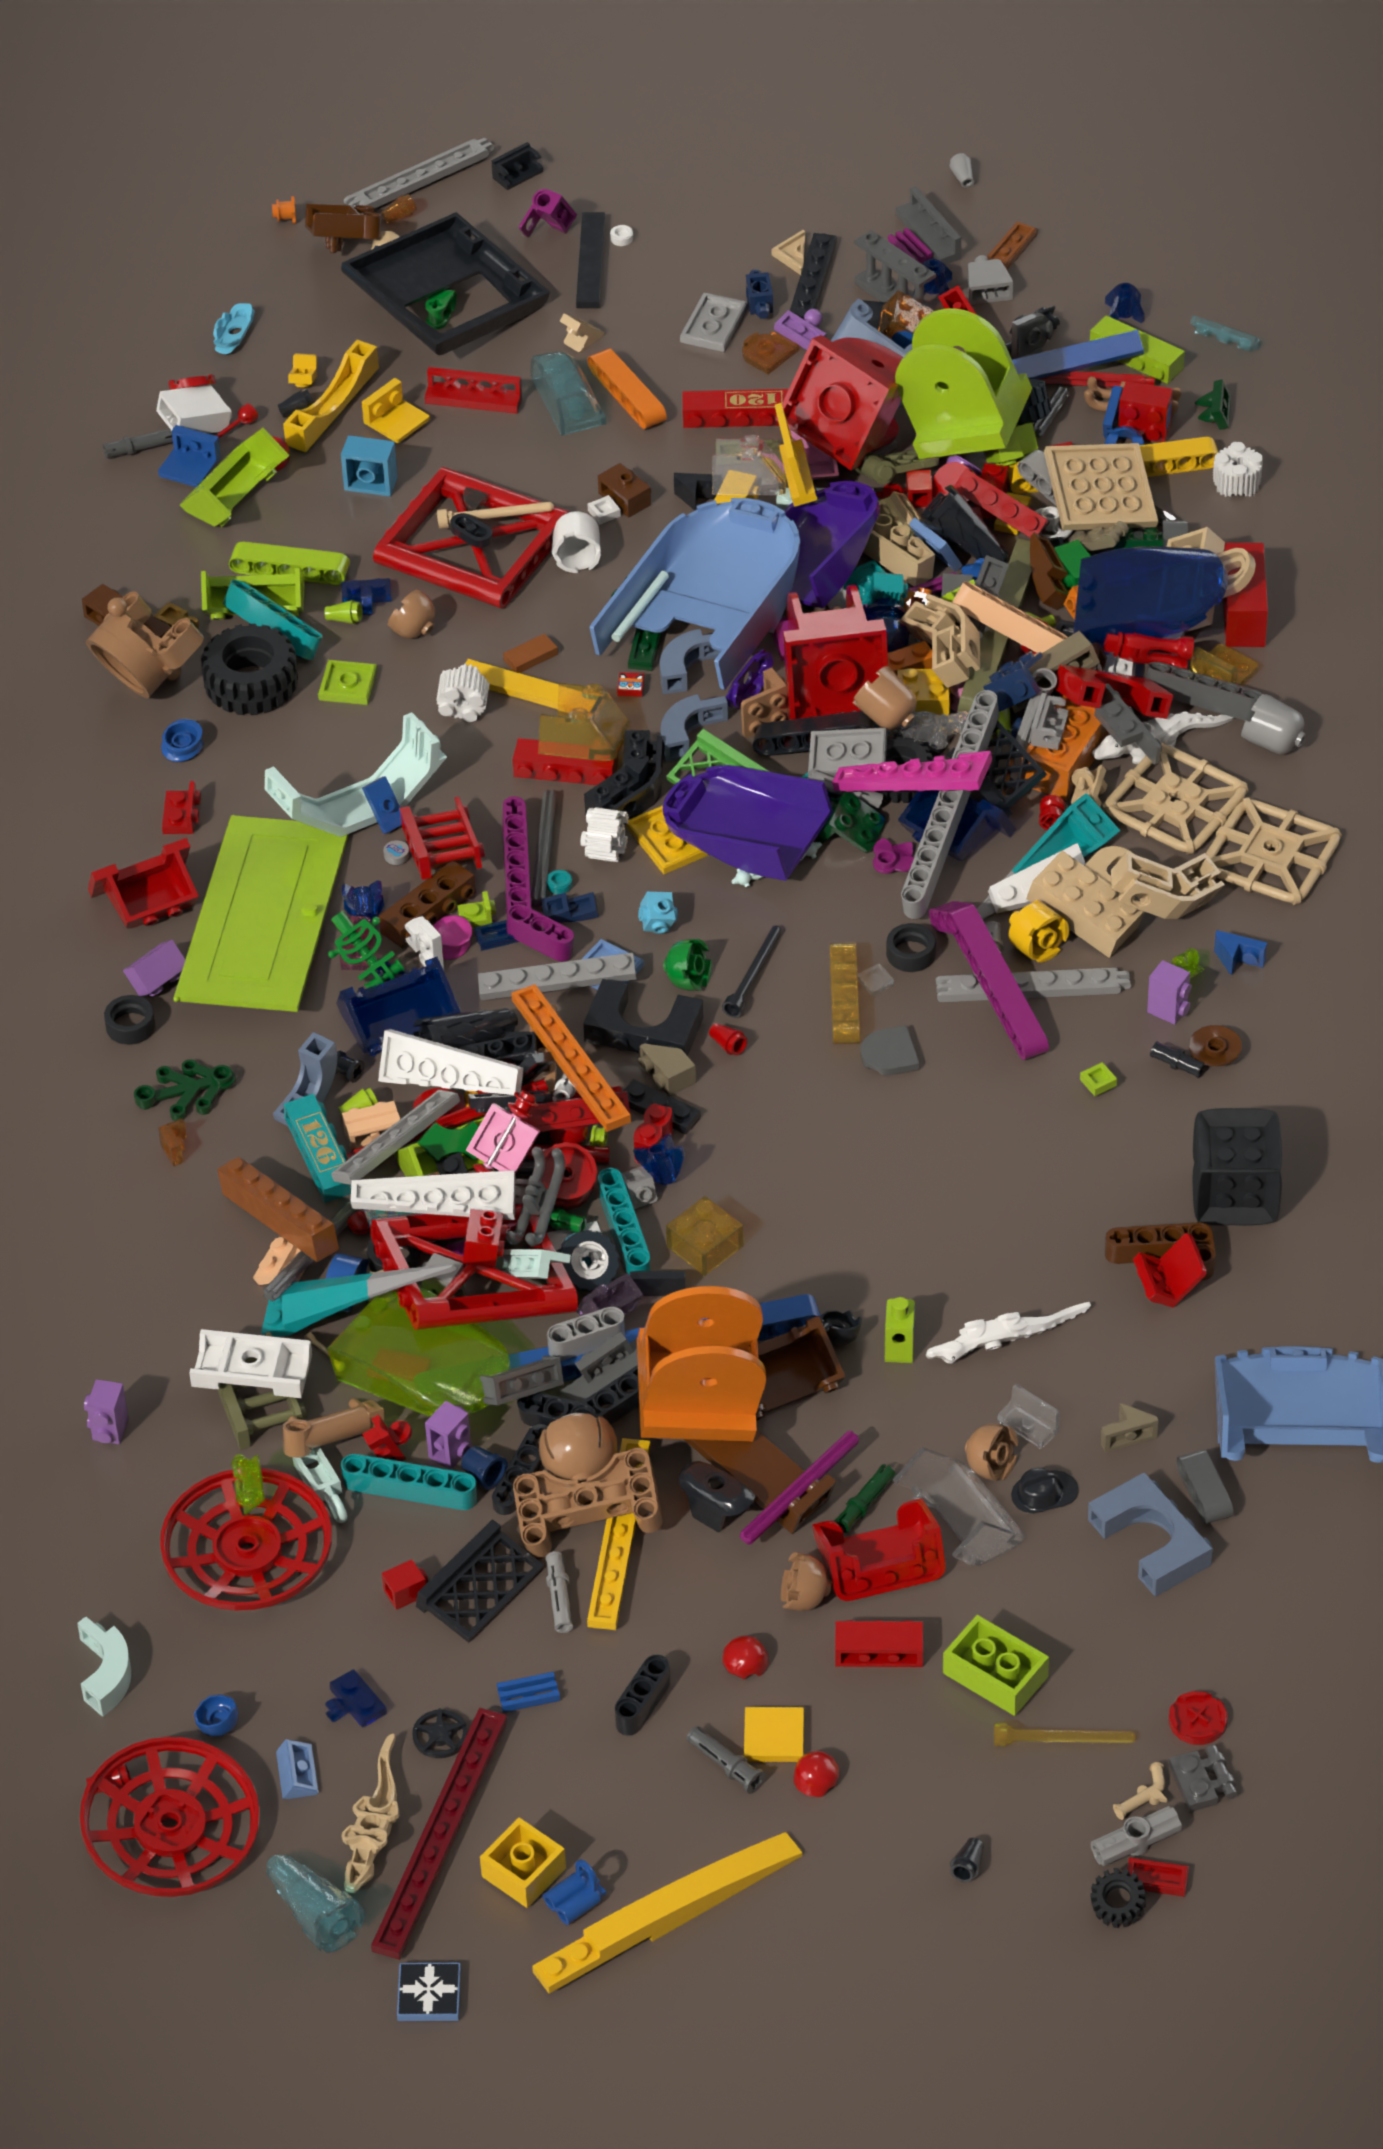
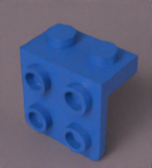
M175 425L172 429L174 449L159 468L158 475L165 479L197 487L212 472L221 459L219 437Z

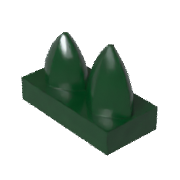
M1223 379L1214 381L1213 391L1204 394L1194 402L1198 406L1209 407L1198 416V419L1209 423L1216 422L1219 430L1229 428L1231 395Z

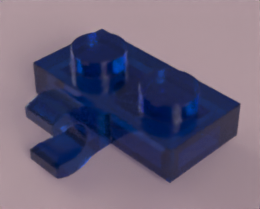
M390 578L341 582L342 603L350 600L360 602L363 615L373 614L372 603L392 601Z
M354 1669L330 1682V1690L337 1697L325 1703V1706L329 1709L326 1712V1716L331 1722H336L344 1715L350 1713L363 1728L387 1714L386 1706Z

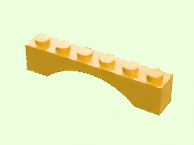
M356 340L345 352L334 379L323 395L311 406L302 410H295L284 422L285 442L289 447L303 452L309 450L379 369L377 346Z

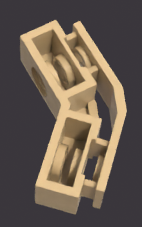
M927 594L925 596L928 601L927 604L924 605L915 601L901 618V621L916 639L926 641L932 645V670L944 685L949 688L969 679V667L972 666L975 671L980 670V632L960 606ZM955 622L961 624V630L955 625Z
M1126 852L1111 869V888L1122 893L1119 897V902L1164 919H1178L1209 903L1225 884L1222 881L1218 883L1214 881L1221 871L1206 853L1172 869Z

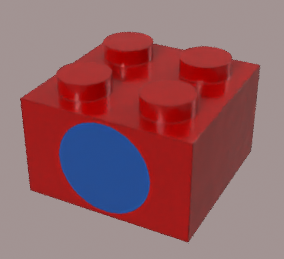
M1126 381L1120 397L1119 427L1123 425L1133 427L1142 435L1143 440L1160 443L1166 442L1171 426L1173 388Z

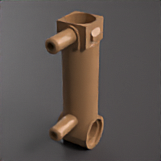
M353 1398L349 1402L350 1409L306 1421L298 1419L296 1416H291L283 1424L284 1453L289 1457H305L312 1452L313 1448L360 1435L375 1426L371 1418L379 1414L384 1421V1408L373 1400L360 1402L358 1399Z

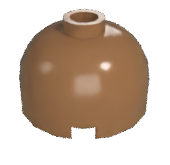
M416 589L401 601L404 605L400 610L395 608L388 620V627L402 638L413 639L418 638L422 634L426 636L434 628L432 622L435 618V607L425 593Z
M986 1424L977 1428L967 1440L965 1445L969 1467L978 1476L997 1481V1479H1006L1011 1473L1017 1455H1012L1013 1445L1018 1446L1017 1435L1013 1428L1000 1424Z
M794 1552L788 1562L793 1563L791 1570L784 1571L781 1584V1601L785 1602L787 1600L783 1608L794 1611L811 1610L821 1603L824 1596L827 1597L829 1595L831 1580L827 1579V1571L822 1562L816 1557Z

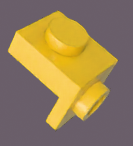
M295 353L293 355V369L288 374V383H294L297 387H308L317 378V355Z

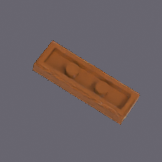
M1017 221L987 255L988 260H1001L1007 270L1036 237L1037 228Z

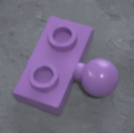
M809 309L804 315V320L788 310L774 325L775 331L806 350L812 338L820 335L826 337L825 332L816 328L823 319L821 312L817 309Z

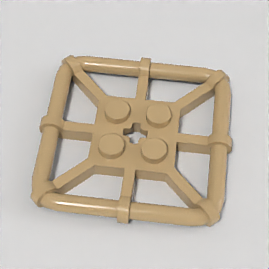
M1161 743L1160 762L1164 776L1156 784L1141 777L1152 764V761L1146 755L1133 770L1131 769L1125 774V779L1110 794L1102 808L1106 815L1139 831L1142 836L1146 838L1151 837L1178 851L1186 852L1187 855L1194 854V851L1200 848L1218 827L1225 824L1226 818L1248 793V786L1246 782L1241 781L1237 777L1210 765V762L1205 759L1199 760L1175 747ZM1167 756L1183 762L1196 770L1188 779L1172 773ZM1207 774L1230 786L1205 789L1197 785V783ZM1132 785L1147 792L1143 799L1118 802ZM1171 798H1179L1181 801L1175 800L1172 802ZM1230 798L1219 812H1212L1203 807L1208 801ZM1144 810L1154 815V817L1149 822L1144 823L1126 813ZM1196 816L1208 822V824L1192 840L1187 824ZM1163 821L1178 827L1182 841L1157 828Z
M1247 797L1243 798L1234 808L1225 824L1218 828L1216 838L1207 850L1206 855L1221 871L1217 878L1244 887L1245 891H1255L1296 905L1300 904L1301 900L1308 895L1319 875L1324 874L1326 871V864L1337 848L1342 834L1338 828H1333L1330 825L1298 815V812L1295 810L1287 811ZM1257 811L1282 819L1283 822L1279 828L1264 823ZM1243 813H1247L1254 826L1249 835L1233 830ZM1296 824L1316 832L1298 835L1288 830ZM1232 841L1242 845L1239 851L1216 856L1225 842ZM1328 841L1318 859L1300 853L1305 846ZM1274 847L1275 851H1269L1267 849ZM1240 862L1254 867L1248 878L1220 868ZM1293 863L1311 869L1299 890L1288 871ZM1263 870L1280 876L1288 892L1258 882L1257 880Z

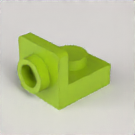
M487 891L482 892V902L457 905L458 915L464 917L470 923L472 929L492 926V915H496L494 900H489Z

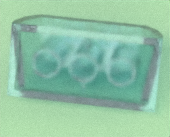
M562 351L532 357L531 378L561 436L606 424V416L574 357Z

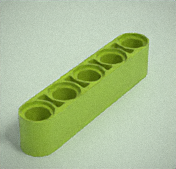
M238 542L229 561L230 569L238 574H295V568H300L304 574L305 582L329 585L342 584L350 566L349 558L338 552L252 542Z

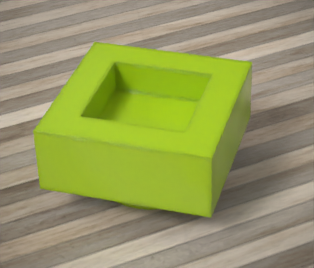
M1103 1062L1080 1072L1081 1082L1094 1096L1117 1086V1078Z

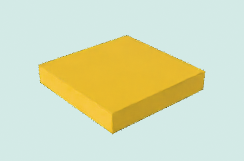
M745 1707L744 1757L747 1758V1761L798 1762L801 1756H803L804 1707Z

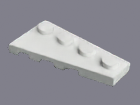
M1078 843L1063 850L1082 865L1086 864ZM1060 852L990 886L988 893L996 914L1023 908L1031 904L1026 897L1032 881Z

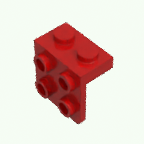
M1185 1233L1160 1259L1141 1252L1133 1258L1137 1274L1145 1289L1146 1297L1153 1303H1159L1172 1308L1206 1275V1268L1194 1238L1188 1233Z

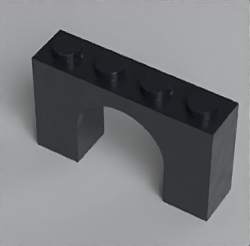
M602 979L583 1023L584 1042L640 1053V1045L651 1044L679 1048L687 1056L689 1055L704 1018L702 999L677 995L672 1010L665 1021L653 1027H635L622 1019L628 1004V985Z

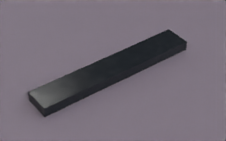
M582 212L576 308H600L605 212Z

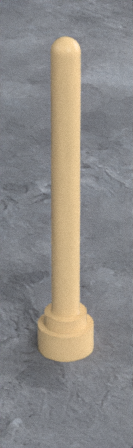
M542 502L456 513L447 509L437 510L439 529L449 528L451 518L460 513L469 514L480 520L549 512L554 509V505L552 502Z

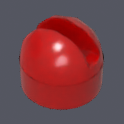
M358 1211L349 1217L347 1226L353 1233L364 1235L370 1230L369 1217L364 1211Z

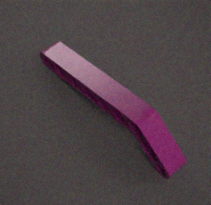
M508 797L503 801L502 810L507 933L510 937L556 961H568L573 956V931L531 909L526 803L520 797Z
M952 901L929 909V919L933 928L936 931L954 935L1019 1057L1022 1060H1026L1048 1052L1049 1044L1047 1037L976 907L971 903Z

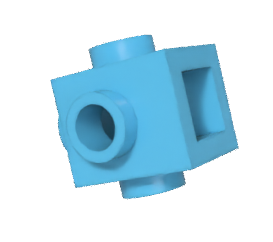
M646 892L638 911L639 921L643 923V931H651L656 934L669 932L678 917L677 908L673 905L672 892Z

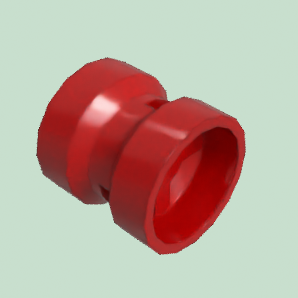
M1048 795L1041 799L1039 824L1043 829L1048 830L1065 812V801L1061 797Z

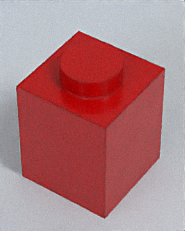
M912 470L906 472L907 498L914 508L927 507L932 501L931 470Z
M413 1559L381 1573L383 1590L396 1610L417 1601V1593L429 1582L422 1567L418 1569Z

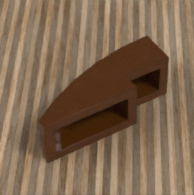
M1034 532L1030 538V564L1034 584L1041 602L1058 610L1064 605L1069 594L1062 582V579L1068 572L1050 540Z

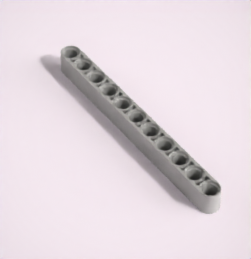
M983 690L975 696L952 759H957L959 754L987 750L999 718L998 699L993 691ZM939 791L901 892L903 912L908 918H921L927 911L971 791Z

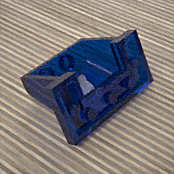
M940 790L917 791L898 819L899 823L912 833V837L919 843ZM969 797L948 855L962 861L996 830L1011 838L1016 829L1003 810L984 799L979 803Z

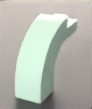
M84 1617L77 1623L80 1640L99 1655L103 1661L99 1669L81 1683L83 1699L104 1717L121 1702L131 1682L129 1653L124 1637L115 1626L106 1631L101 1624L93 1623L89 1618Z

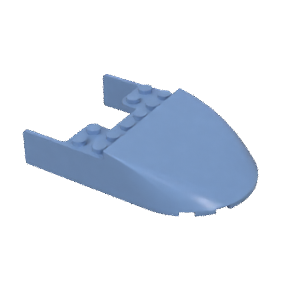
M731 498V502L719 504L715 500L698 505L697 510L688 515L680 514L664 528L591 623L590 632L595 654L600 656L603 654L613 640L612 634L659 573L665 571L668 573L669 578L639 615L632 627L660 633L666 630L674 619L714 629L715 631L709 640L712 648L721 651L714 663L720 689L726 690L768 632L774 633L786 608L787 594L792 591L799 560L800 538L796 524L777 506L749 498Z

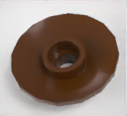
M1209 1025L1201 1027L1193 1033L1189 1041V1050L1192 1056L1201 1062L1203 1061L1208 1066L1228 1065L1241 1054L1242 1042L1239 1035L1232 1029L1224 1026Z

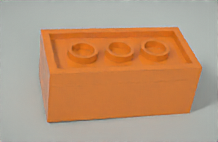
M1063 695L1062 698L1066 700V705L1061 706L1057 704L1056 708L1069 710L1059 749L1031 746L1030 743L1026 752L1047 774L1032 789L1048 795L1059 796L1067 801L1076 788V785L1071 780L1073 772L1076 769L1089 768L1095 760L1092 751L1110 733L1094 716L1095 708L1077 705ZM1037 770L1027 771L1025 779L1032 777Z

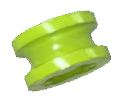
M594 1124L591 1131L590 1146L606 1147L608 1132L603 1127L599 1128L597 1124Z

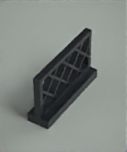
M997 720L993 733L998 729L1000 730L998 739L990 740L988 747L996 746L994 754H991V768L988 769L978 791L1006 820L1013 814L1009 808L1047 774ZM1011 744L1009 752L1001 753L1003 745ZM955 748L947 753L950 759L953 757ZM1023 757L1021 765L1013 766L1015 758ZM1008 759L1006 767L997 768L999 760ZM1037 770L1032 777L1025 779L1027 771ZM1019 772L1018 780L1009 781L1011 773ZM1004 774L1002 782L994 783L995 775ZM1016 787L1015 792L1006 798L1007 788Z
M493 1519L417 1593L416 1607L423 1613L428 1610L468 1643L544 1567L543 1563L501 1532V1525ZM501 1542L510 1549V1556H494L493 1549ZM511 1562L512 1573L496 1574L495 1563ZM515 1562H527L533 1568L528 1573H516ZM480 1563H491L492 1574H475V1567ZM512 1580L513 1588L510 1591H497L496 1581ZM476 1581H492L493 1592H477ZM459 1582H472L473 1592L457 1593L456 1585ZM474 1599L475 1610L458 1611V1600ZM478 1599H494L495 1606L491 1610H479ZM441 1600H453L454 1611H442L436 1605ZM475 1617L476 1625L468 1631L460 1625L459 1618Z

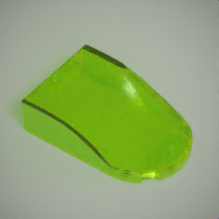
M419 1287L423 1298L437 1297L434 1293ZM393 1290L375 1296L327 1348L337 1380L427 1416H432L445 1401L454 1406H460L465 1411L471 1410L472 1413L485 1408L489 1404H485L483 1400L485 1395L480 1376H491L511 1369L510 1359L505 1346L478 1323L415 1330L405 1309L400 1307L397 1292Z

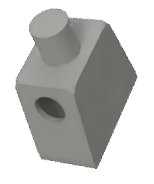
M981 255L976 257L974 262L968 264V302L970 305L1013 300V280L1001 260H988L986 256Z

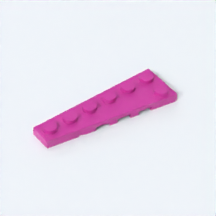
M991 751L959 754L957 759L945 760L944 756L934 757V761L920 763V759H910L909 762L903 765H897L895 761L879 764L839 767L832 785L834 791L846 792L979 790L992 762Z

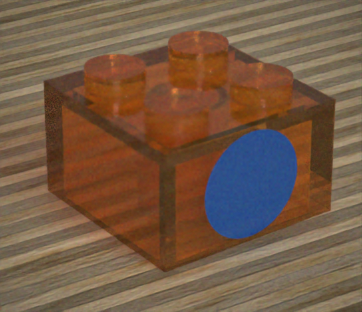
M898 290L882 307L878 331L905 349L912 344L913 334L919 322L926 315L934 311Z

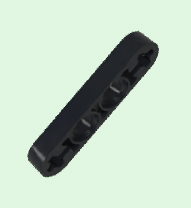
M536 1424L528 1430L492 1494L493 1509L498 1514L509 1515L517 1509L513 1483L509 1481L510 1478L539 1471L542 1461L539 1454V1442L538 1447H536V1439L540 1438L542 1431L547 1429V1425ZM525 1455L536 1457L535 1461L531 1463H525L521 1460ZM509 1491L510 1501L506 1500L504 1503H501L500 1501H504L507 1498Z

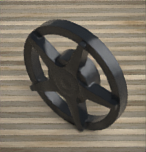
M439 1708L438 1710L425 1713L416 1721L412 1731L415 1747L428 1757L447 1758L460 1751L467 1735V1726L462 1717L457 1713ZM442 1716L452 1718L458 1723L448 1725L443 1722ZM437 1717V1721L431 1726L422 1725L425 1721ZM462 1729V1738L455 1745L451 1740L452 1732ZM418 1731L428 1734L429 1740L425 1746H422L417 1738ZM433 1745H447L451 1748L446 1751L429 1750Z

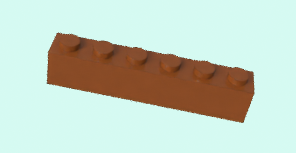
M237 1157L230 1160L227 1164L217 1169L224 1196L316 1262L339 1250L334 1223L242 1158Z

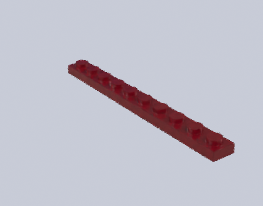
M483 1708L478 1709L371 1944L372 1952L398 1960L401 1959L507 1724V1715Z

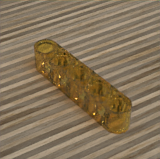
M856 942L830 943L833 1044H860Z

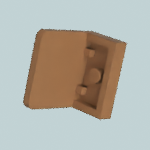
M773 668L763 671L764 692L747 698L741 703L742 735L745 738L754 736L757 726L762 723L788 720L787 685L781 675L778 676Z

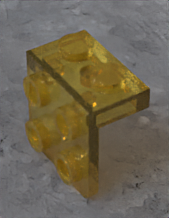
M1218 644L1209 653L1196 647L1193 650L1190 671L1237 685H1242L1258 670L1257 662L1223 644Z

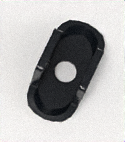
M694 1461L689 1463L682 1469L678 1478L680 1487L687 1494L692 1517L716 1532H720L723 1529L725 1516H734L744 1512L755 1499L754 1492L727 1472L705 1462Z

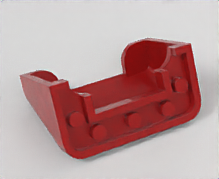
M922 1498L908 1501L899 1507L896 1516L897 1525L844 1537L840 1525L834 1521L812 1524L814 1538L831 1580V1585L840 1600L852 1601L928 1583L939 1579L944 1574L946 1564L941 1528Z

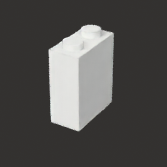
M211 384L160 391L156 411L171 431L175 425L209 434L221 432L229 426V422L232 419V411Z

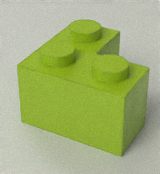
M1026 423L1016 426L1006 448L984 451L987 463L1003 466L1017 463L1016 458L1023 460L1034 450H1037L1038 445L1033 424Z

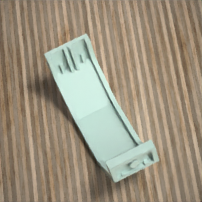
M411 712L403 716V734L400 744L370 778L320 798H312L298 793L275 767H271L265 770V790L292 819L342 837L377 823L362 787L382 776H386L400 807H406L447 756L440 750L441 743L439 738L433 735L424 722Z

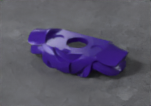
M762 649L759 653L753 655L738 674L726 695L727 705L730 708L735 706V708L740 709L743 700L761 692L762 687H764L763 671L773 666L772 653H766ZM748 672V679L744 684V677Z

